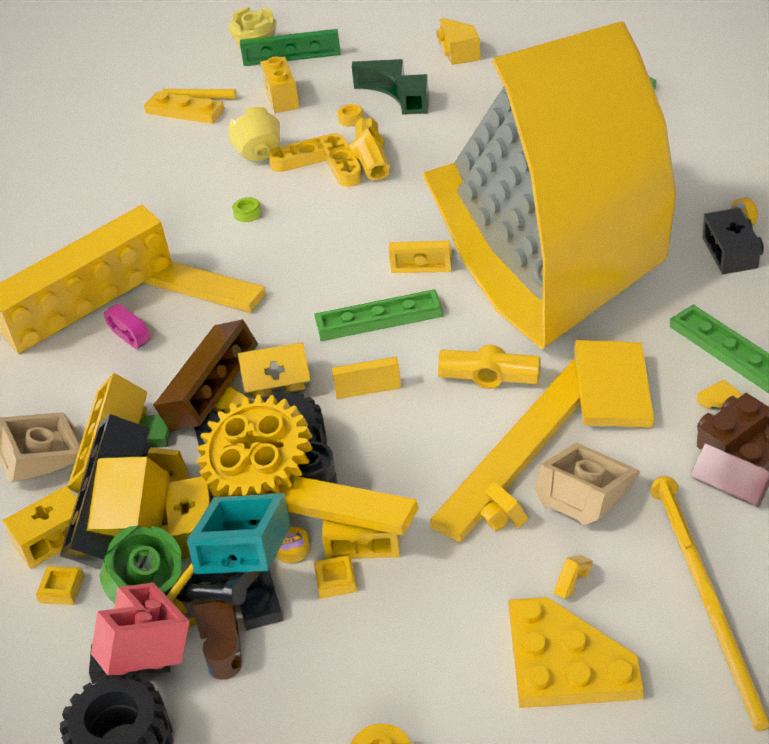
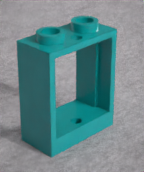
M285 493L214 497L187 539L194 574L269 571L291 527ZM250 520H256L257 524L251 523ZM229 555H234L237 560H231Z

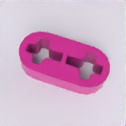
M116 304L104 311V318L109 328L131 347L137 349L150 341V334L145 324L122 305Z

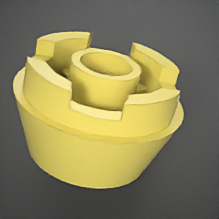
M245 7L233 13L229 32L240 48V40L274 36L277 22L273 17V12L266 7H262L261 11H250L249 7Z
M248 108L245 110V115L236 121L234 118L230 121L228 125L229 142L246 160H265L269 158V152L280 145V122L274 115L268 113L266 108Z

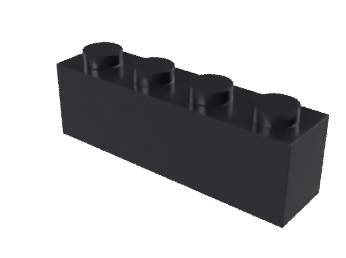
M109 414L99 423L60 557L101 570L109 544L115 536L87 531L97 460L100 458L147 457L150 449V442L147 441L150 428Z

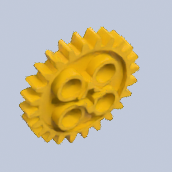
M259 394L256 396L254 403L250 404L248 399L244 397L241 407L237 408L235 404L230 403V413L225 414L219 411L217 413L221 420L218 423L211 421L207 423L212 432L200 435L206 444L197 446L201 457L196 459L201 467L199 472L213 492L217 491L221 497L267 494L270 490L274 494H280L279 485L282 483L288 487L293 486L289 479L291 475L302 476L298 464L309 463L305 453L312 451V446L308 441L312 438V434L307 427L308 424L303 415L300 414L295 405L290 407L286 399L278 403L274 395H271L265 403Z

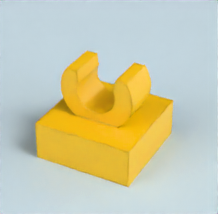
M495 481L484 491L492 503L487 504L480 514L487 520L486 523L495 532L501 530L508 520L519 529L529 519L520 504Z

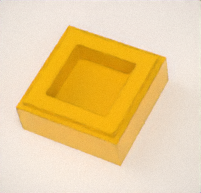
M351 555L314 561L320 599L357 592Z
M47 566L36 592L38 602L74 605L85 577L83 569L79 567Z

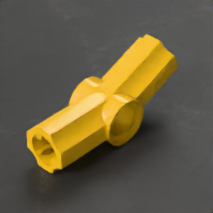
M362 117L355 123V139L349 144V149L361 162L369 179L372 181L383 180L390 174V164L382 149L385 146V141L378 133V123L372 117L368 119Z

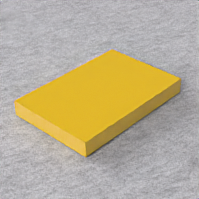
M575 340L574 354L583 425L652 428L654 414L642 342Z

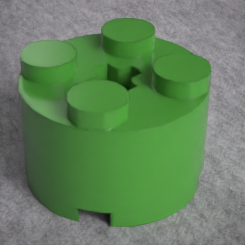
M135 525L120 531L109 544L99 576L107 597L115 604L118 587L154 583L167 596L181 574L182 554L179 544L167 531L155 526L148 528Z

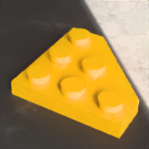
M548 597L508 600L519 708L643 700L644 689L636 654Z

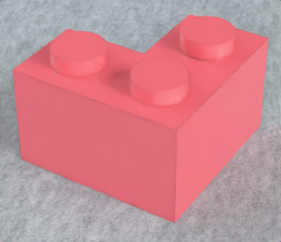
M154 583L118 587L115 608L97 612L91 655L107 675H125L132 671L161 669L165 666L181 664L189 620Z

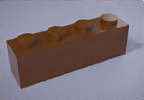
M243 319L214 325L153 404L170 431L200 426L241 370L238 353L254 351L259 345Z

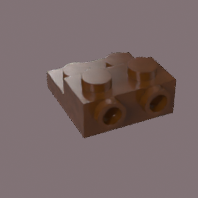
M746 392L739 398L730 396L723 403L721 411L715 415L707 413L700 419L697 425V447L702 450L706 443L769 471V406Z

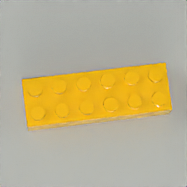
M141 204L0 282L1 335L20 354L147 281L148 277L154 273L164 271L168 266L172 265V260L162 222Z

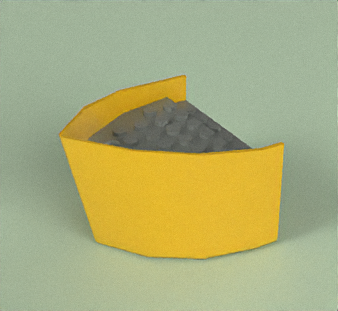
M623 21L493 58L492 63L504 85L455 162L423 172L422 174L463 263L498 314L540 349L550 345L664 262L669 253L676 188L667 124L640 51Z

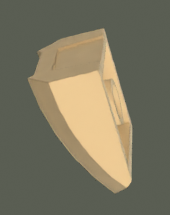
M63 412L0 417V464L7 478V483L41 477L75 463L82 437L78 429Z
M575 443L540 465L535 491L544 508L550 507L580 521L581 525L584 526L599 520L616 505L633 484L640 471L586 446Z

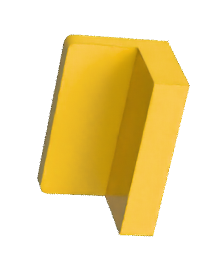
M450 240L389 242L388 250L391 273L451 272L453 250Z

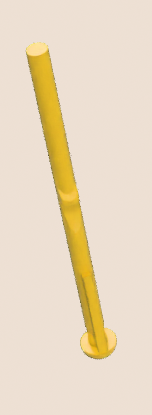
M660 476L651 485V495L653 498L663 502L664 509L754 730L764 731L769 728V718L679 503L674 497L679 489L678 483L669 476Z

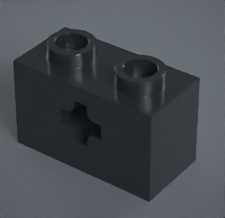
M734 208L705 213L702 238L722 275L759 268L760 255H763L764 252L763 241L761 237L756 236L751 220L746 219L741 209Z

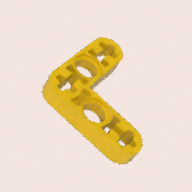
M337 133L274 148L269 152L270 167L276 172H284L326 161L341 186H355L362 180L359 162L349 149L345 138Z

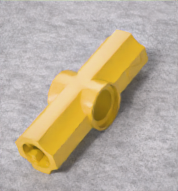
M495 345L482 346L478 352L440 349L438 377L470 379L478 386L486 389L496 388L501 382L539 384L541 356L505 354L502 348Z

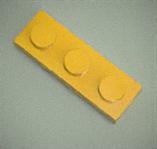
M164 91L155 92L144 104L146 114L213 124L224 111L222 101L169 94Z

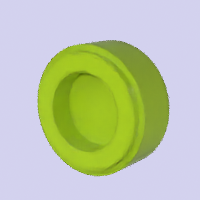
M252 197L241 198L232 206L234 218L240 222L254 221L262 214L259 200Z

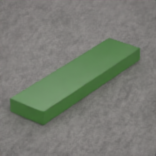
M433 289L315 313L314 316L320 341H326L443 317V309L437 292Z
M694 304L670 318V328L769 393L768 352Z

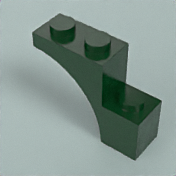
M403 59L352 61L354 89L374 90L391 96L399 103L402 115L428 114L429 87L427 74L405 75Z

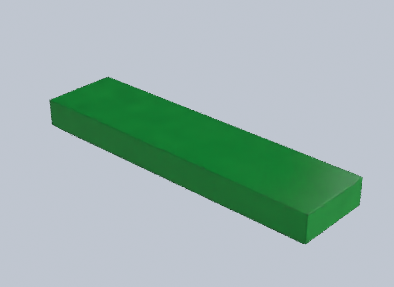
M338 29L240 40L244 66L257 65L271 57L285 56L287 61L341 55Z

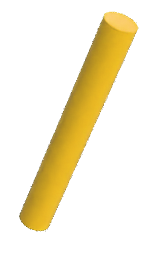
M236 89L161 90L169 94L188 95L189 97L202 99H236L237 97Z

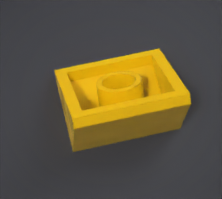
M148 457L98 459L87 531L116 536L123 529L139 525V527L151 528V526L162 528L169 473Z

